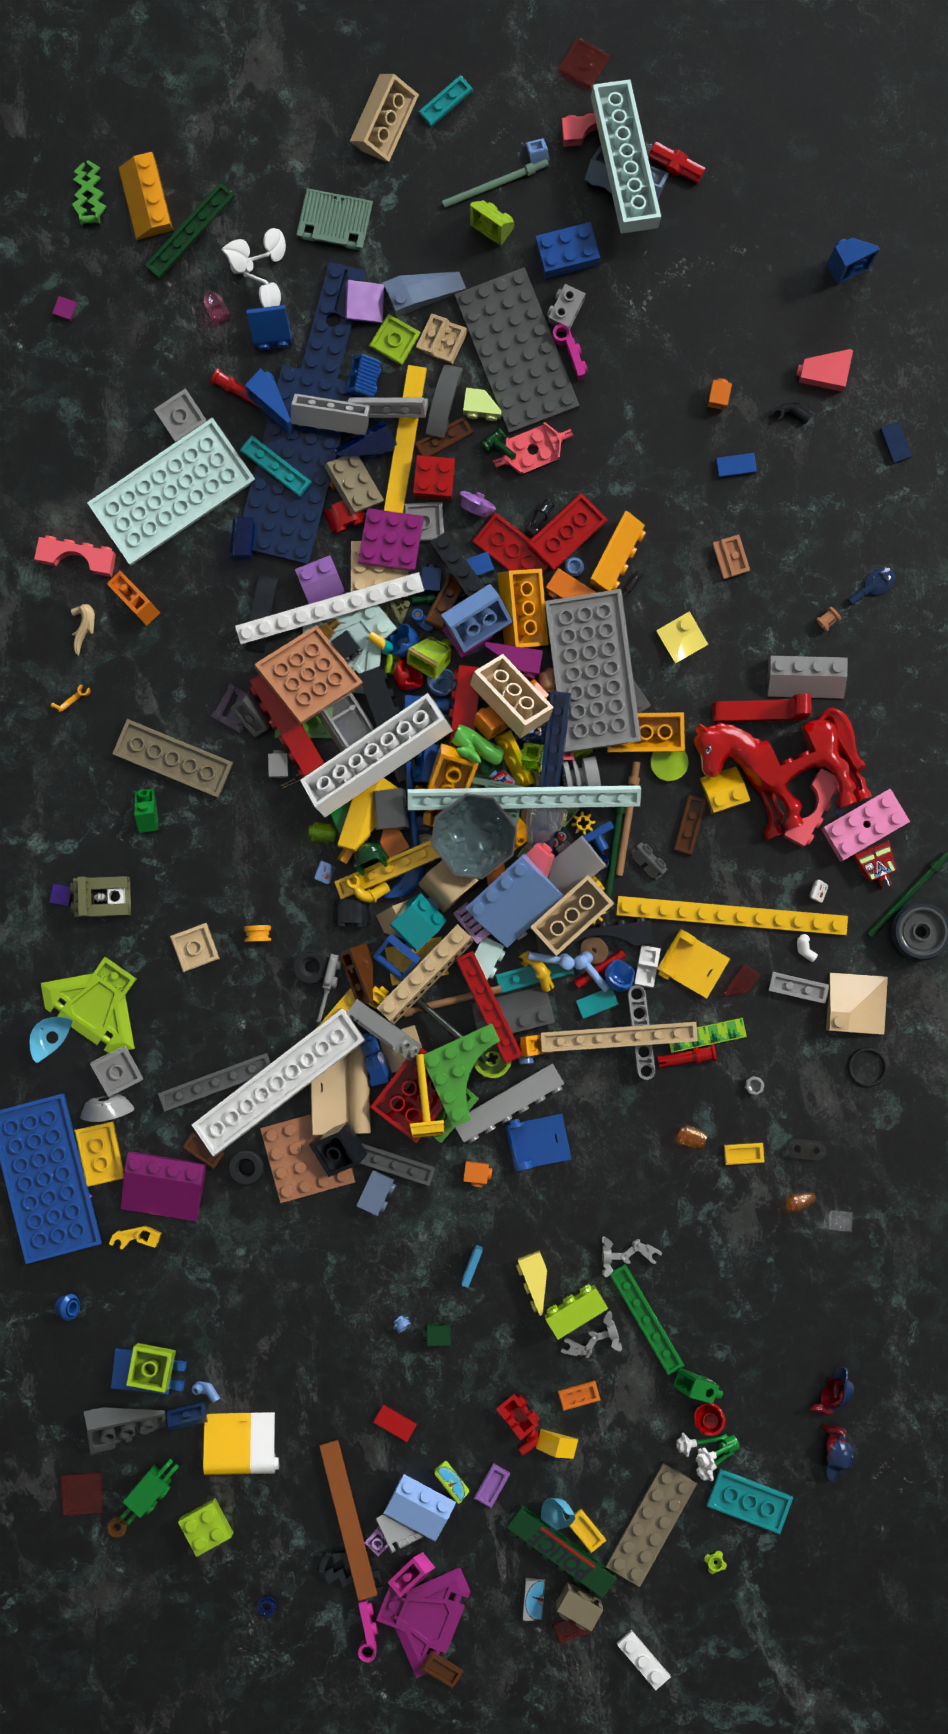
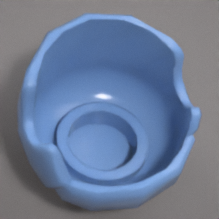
M444 669L436 680L427 676L428 687L436 696L450 695L452 689H456L457 681H454V673L448 669Z

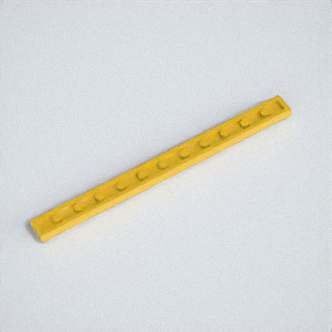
M618 896L616 916L646 917L651 919L847 935L848 916L623 896Z

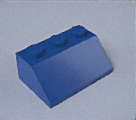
M855 238L842 239L835 244L836 246L833 249L827 267L838 285L870 269L880 248L877 245Z

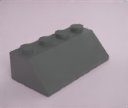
M541 986L496 997L512 1033L555 1023L548 993L544 992ZM472 1003L476 1027L479 1030L487 1025L477 1004Z

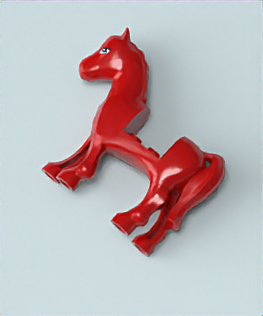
M830 707L817 720L801 725L802 735L808 751L799 754L794 761L792 758L781 762V764H779L767 740L760 741L758 738H753L751 734L734 725L718 723L707 728L702 724H698V727L695 728L697 735L694 738V744L701 755L703 773L708 777H717L721 773L724 762L730 756L742 767L746 777L760 794L768 815V824L764 831L766 841L784 833L780 826L784 814L777 804L776 796L783 802L786 808L785 830L789 831L804 824L799 815L802 805L789 792L786 785L800 773L810 768L827 767L834 774L839 785V797L837 799L839 809L871 797V793L865 783V778L860 774L866 764L857 754L851 721L838 709Z

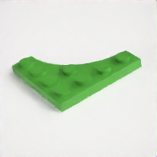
M489 1024L424 1054V1064L453 1127L472 1119L467 1105V1081L478 1058L491 1046L500 1042L493 1024Z

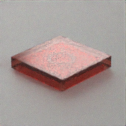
M578 37L559 67V71L591 89L610 59V55Z
M101 1472L61 1476L64 1516L103 1513Z

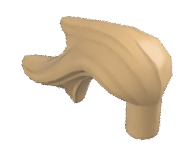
M83 604L71 609L73 616L79 614L82 616L79 628L72 634L75 636L74 651L78 656L86 634L88 632L93 634L95 613L89 604Z

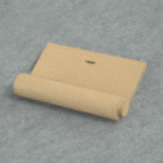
M361 1045L311 1082L312 1135H323L330 1129L345 1122H349L355 1134L371 1133L369 1072L367 1071L365 1061L367 1055L363 1054Z

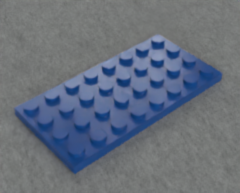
M65 1094L0 1110V1163L25 1263L28 1264L102 1244Z

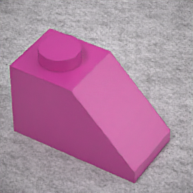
M422 1552L412 1558L388 1583L399 1598H401L422 1581L435 1566Z

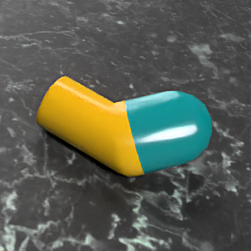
M373 631L369 634L367 638L369 641L378 646L384 655L390 654L393 650L391 642Z

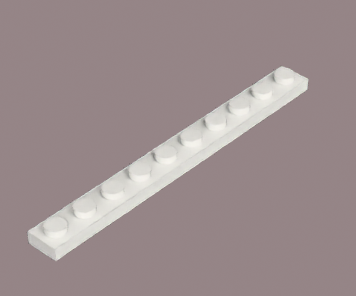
M418 572L236 625L235 627L240 644L422 592L424 588Z

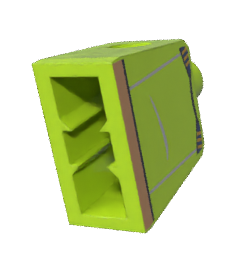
M428 637L408 649L407 664L436 680L450 663L452 644L448 639H443L440 642L433 637Z

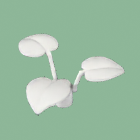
M275 228L269 229L264 235V247L267 250L265 254L248 258L250 248L247 242L242 239L231 241L221 249L227 256L234 274H243L244 277L252 278L264 284L259 288V298L263 308L280 305V290L275 283L268 284L266 280L249 274V272L253 270L252 261L270 255L271 260L276 262L284 256L286 249L285 239L282 232Z

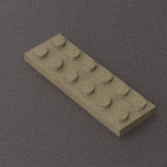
M129 719L126 720L112 753L115 756L219 798L233 766V762Z
M662 1463L605 1565L606 1568L640 1587L695 1489L697 1482L667 1464Z

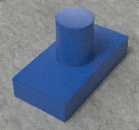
M609 821L583 837L588 843L593 841L600 853L609 848L602 835L614 829V826Z

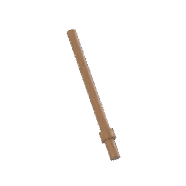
M633 762L631 776L628 778L629 786H639L640 762ZM634 806L626 807L615 873V875L623 876Z
M500 985L491 987L493 994L502 993ZM469 992L427 1002L426 1004L435 1009L473 1000L474 997ZM415 1005L403 1016L405 1018L410 1017L415 1013L423 1012V1010Z

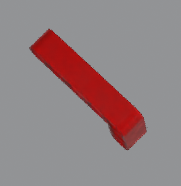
M796 694L790 700L713 702V722L806 720L812 714L811 694Z

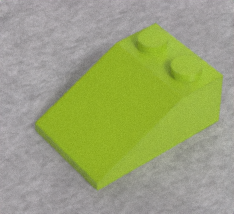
M482 200L470 204V225L502 246L514 229L513 218L507 213L502 214L499 212L498 208L490 202L486 203Z

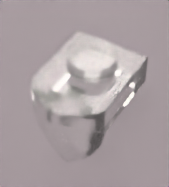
M831 1210L826 1214L824 1221L829 1230L852 1232L853 1212Z

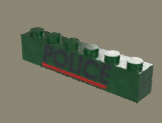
M522 1504L509 1520L507 1528L512 1536L523 1539L525 1541L524 1544L528 1548L538 1550L543 1559L548 1562L551 1560L557 1564L556 1567L561 1572L569 1573L577 1584H584L595 1597L599 1595L601 1598H604L617 1580L616 1573L606 1568L604 1564Z

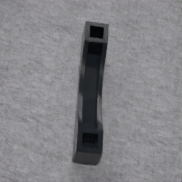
M646 917L636 918L634 923H627V920L615 921L616 925L608 926V923L596 924L597 928L589 929L588 927L567 947L579 940L593 936L614 937L632 946L653 944L651 920L646 921ZM536 936L538 953L555 956L543 941Z

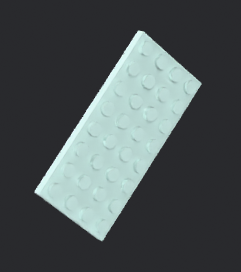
M211 418L87 502V504L131 566L249 486L255 478L217 423Z

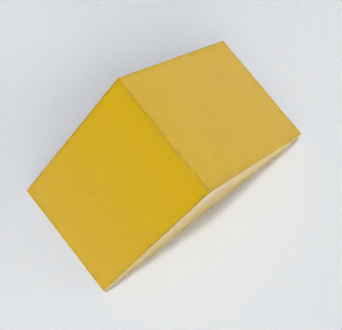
M540 1429L536 1449L556 1458L573 1459L578 1439Z

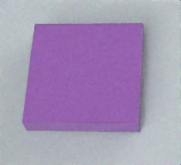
M347 280L345 319L381 324L383 322L384 284Z

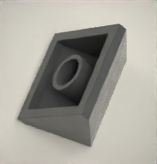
M402 788L373 791L376 830H409L407 791Z

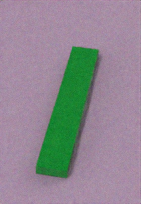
M624 1263L614 1269L610 1277L667 1375L685 1366L626 1264Z

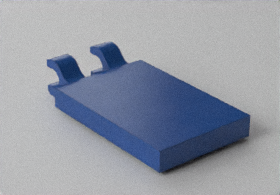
M115 1349L112 1389L167 1395L170 1394V1389L176 1391L184 1389L185 1381L171 1379L169 1389L165 1393L127 1386L133 1350ZM174 1360L173 1370L185 1371L187 1362Z

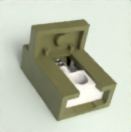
M130 877L73 878L70 890L71 894H74V902H71V913H74V917L131 916ZM94 890H107V892H99L95 895ZM118 891L120 899L113 902L111 895L113 892ZM94 899L97 900V902L107 901V904H95Z

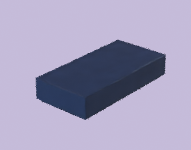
M899 421L880 428L893 464L912 457Z

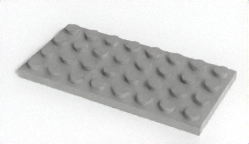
M617 589L545 601L556 691L571 693L564 752L568 753L641 742L622 590Z

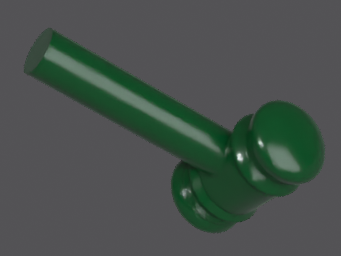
M496 428L487 438H484V441L480 442L481 447L486 452H490L491 449L496 447L511 460L516 458V453L502 443V439H505L506 435L500 428Z

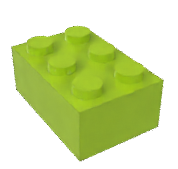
M594 1284L583 1286L579 1289V1294L575 1296L571 1294L564 1298L563 1303L558 1307L555 1304L546 1310L545 1320L558 1340L608 1309Z

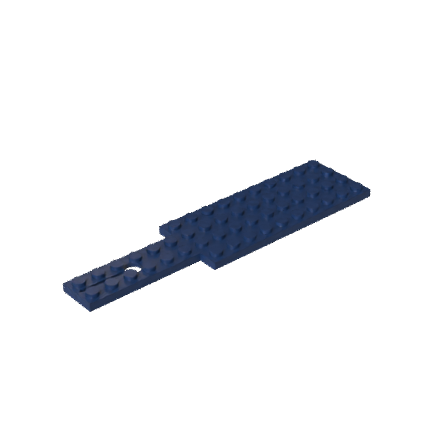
M329 262L302 367L298 369L282 365L277 384L290 419L294 394L348 402L349 398H353L352 394L346 393L348 381L338 379L354 321L345 319L346 281L364 282L366 270ZM330 314H337L340 316L341 322L335 327H330L326 323V318ZM269 416L262 443L312 483L302 496L298 497L256 464L253 475L255 480L251 482L235 547L307 565L310 563L331 481L324 465L337 459L344 432L291 424L292 432L289 434Z

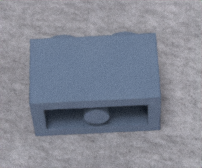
M373 1169L357 1203V1207L377 1216L379 1212L383 1213L388 1204L385 1201L387 1194L392 1195L396 1186L393 1184L394 1178Z

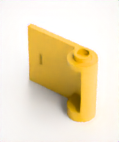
M680 929L657 970L660 971L658 975L667 980L670 977L707 999L730 958Z

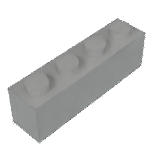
M294 394L290 420L291 424L366 435L370 405Z

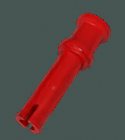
M219 368L214 372L210 384H216L223 388L224 392H232L261 409L247 397L246 388L236 382L233 376L225 375Z
M714 1044L711 1047L700 1049L695 1047L693 1051L657 1056L659 1068L692 1062L701 1064L703 1061H717Z

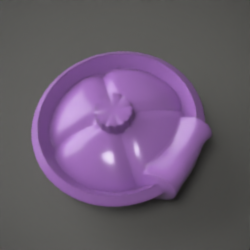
M466 491L460 492L462 499L461 507L465 510L486 518L496 510L495 505L484 499L485 495L479 492L476 495Z

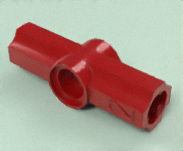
M655 142L648 155L649 159L663 165L669 173L675 176L681 175L696 184L699 183L706 169L690 160L682 151H673L658 142Z

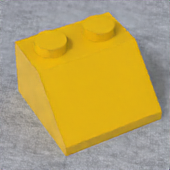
M736 766L721 771L715 778L708 776L699 778L711 815L750 801L745 783Z

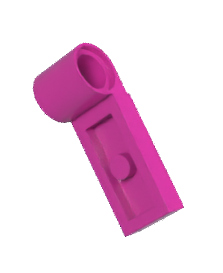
M564 324L556 325L553 329L555 344L558 346L566 345L577 380L585 379V372H588L585 361H581L580 354L582 352L579 343L575 344L568 326ZM564 332L566 337L558 338L556 334Z
M363 1599L359 1601V1609L366 1639L360 1643L358 1656L363 1662H371L376 1656L377 1645L375 1635L378 1634L376 1622H372L371 1615H374L373 1605L368 1603V1599ZM364 1647H370L373 1650V1652L371 1654H365L362 1651V1649Z

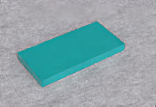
M719 1468L706 1506L780 1534L793 1496Z

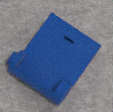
M563 1114L522 1122L519 1119H513L508 1121V1125H505L514 1171L572 1159Z

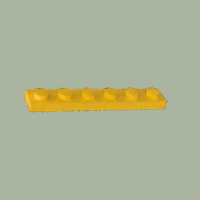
M430 840L390 857L387 861V867L381 862L364 869V876H361L359 872H355L335 881V885L340 898L343 900L354 895L352 889L345 885V879H349L350 883L354 884L352 875L358 876L360 879L359 886L363 890H367L441 857L432 847Z

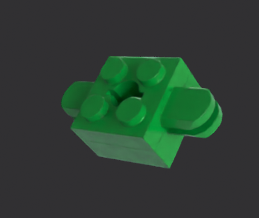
M171 1458L161 1470L156 1465H153L123 1501L128 1508L119 1517V1520L122 1521L131 1510L134 1512L125 1522L126 1526L136 1516L141 1518L144 1513L148 1516L158 1503L156 1499L158 1498L161 1501L171 1488L169 1486L171 1482L170 1477L179 1467L175 1464L167 1475L164 1473L173 1462Z

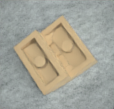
M431 313L416 348L435 358L453 364L468 330L466 327L451 323L448 319Z

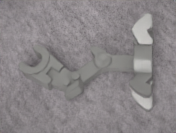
M603 1236L602 1265L605 1269L602 1270V1275L608 1277L613 1272L610 1266L612 1260H623L625 1263L630 1264L631 1262L628 1258L636 1251H639L653 1264H656V1261L652 1259V1254L662 1255V1253L648 1244L640 1243V1239H636L625 1252L612 1253L611 1247L613 1243Z
M608 1311L604 1317L603 1322L607 1325L606 1331L599 1333L589 1331L588 1334L592 1337L586 1346L565 1338L564 1342L568 1343L570 1348H562L561 1352L574 1356L586 1355V1358H589L595 1343L607 1337L613 1340L611 1347L621 1351L622 1344L619 1342L618 1332L612 1320L611 1311Z

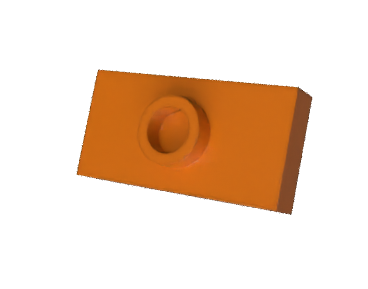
M595 1380L558 1391L563 1411L600 1401Z

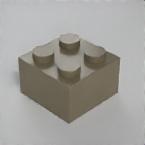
M569 1581L566 1582L556 1600L558 1615L567 1621L569 1619L576 1622L575 1625L584 1631L586 1629L592 1631L603 1612L600 1599Z

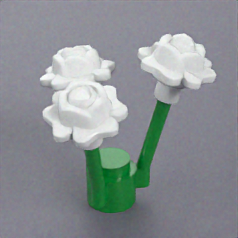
M683 1432L681 1437L677 1439L676 1445L679 1453H684L686 1457H689L691 1448L697 1447L700 1444L721 1441L719 1443L720 1450L709 1453L705 1448H700L696 1457L699 1466L696 1469L698 1476L703 1481H713V1470L717 1468V1465L740 1449L739 1442L734 1435L728 1437L724 1434L708 1439L690 1440ZM722 1453L724 1454L714 1462V1459H716L718 1455Z

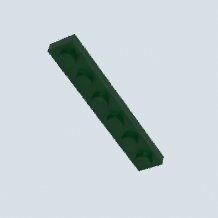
M220 182L150 258L145 267L157 278L161 279L235 198V195Z

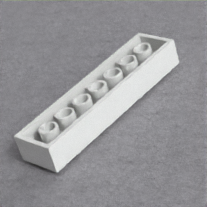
M427 693L300 781L315 808L326 817L453 730L437 704Z

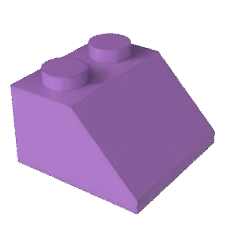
M330 555L295 569L309 604L346 594Z

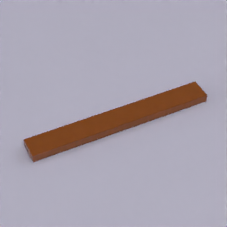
M335 1440L321 1444L319 1448L357 1598L360 1601L376 1596L377 1591L339 1441Z

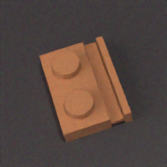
M739 535L712 543L723 580L750 572Z

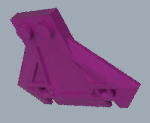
M460 1567L413 1587L401 1598L389 1585L376 1616V1621L396 1629L416 1678L427 1674L421 1670L420 1666L428 1656V1649L432 1648L433 1652L438 1655L440 1652L447 1653L465 1607L460 1601L462 1596L468 1598L471 1592ZM451 1592L455 1593L453 1599L449 1598Z

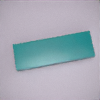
M460 75L418 113L432 127L473 92V88Z

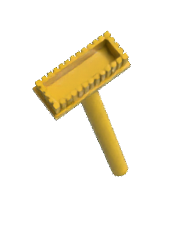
M417 1054L416 1063L423 1122L410 1124L412 1137L444 1135V1120L431 1121L424 1055Z

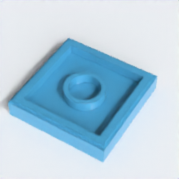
M475 1245L461 1281L462 1286L467 1288L470 1285L483 1251V1247Z

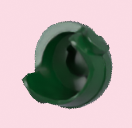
M366 842L356 851L354 867L361 876H364V867H369L379 862L387 867L389 858L379 843Z

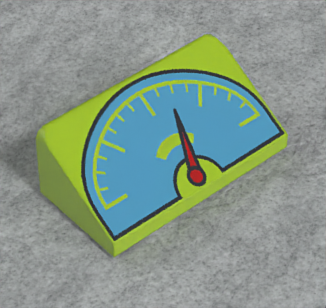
M444 1461L435 1468V1476L457 1504L461 1503L469 1493L467 1486L447 1461Z

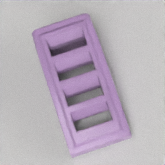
M466 902L453 915L478 944L491 933L484 928L475 935L483 926L475 918H472L473 916L465 908L469 905Z

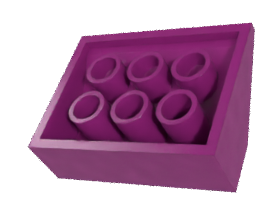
M133 1151L128 1152L124 1171L121 1209L197 1222L207 1164Z

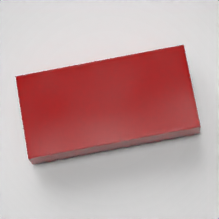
M384 1404L373 1422L406 1442L417 1425Z

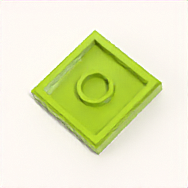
M388 314L369 347L402 366L420 337L421 332Z

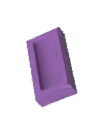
M493 1463L474 1499L492 1508L510 1472Z

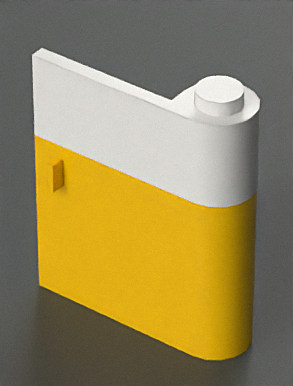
M275 1413L207 1414L208 1422L204 1423V1475L275 1474V1470H279V1457H275L274 1453Z

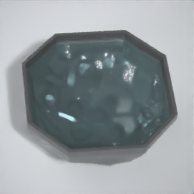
M465 793L435 816L431 845L455 876L483 879L514 855L517 827L494 797Z

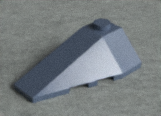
M459 272L401 275L382 283L396 318L466 290Z

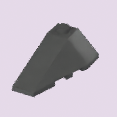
M98 1408L84 1411L90 1454L111 1450L116 1447L115 1444L121 1441L129 1442L133 1440L132 1437L140 1433L146 1435L166 1426L165 1410Z

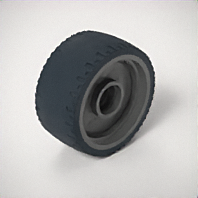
M928 903L908 905L898 912L892 922L891 938L893 944L902 955L909 959L924 961L935 958L948 946V918L938 907ZM917 927H921L924 930L922 937L916 935Z

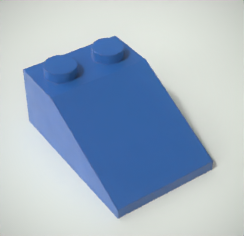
M285 305L246 310L255 349L265 351L270 349L269 347L286 348L292 344L290 323Z
M260 368L245 385L247 397L290 434L292 432L291 420L274 381L275 378L270 372H264Z

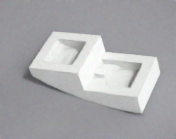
M641 945L634 985L654 988L660 948Z

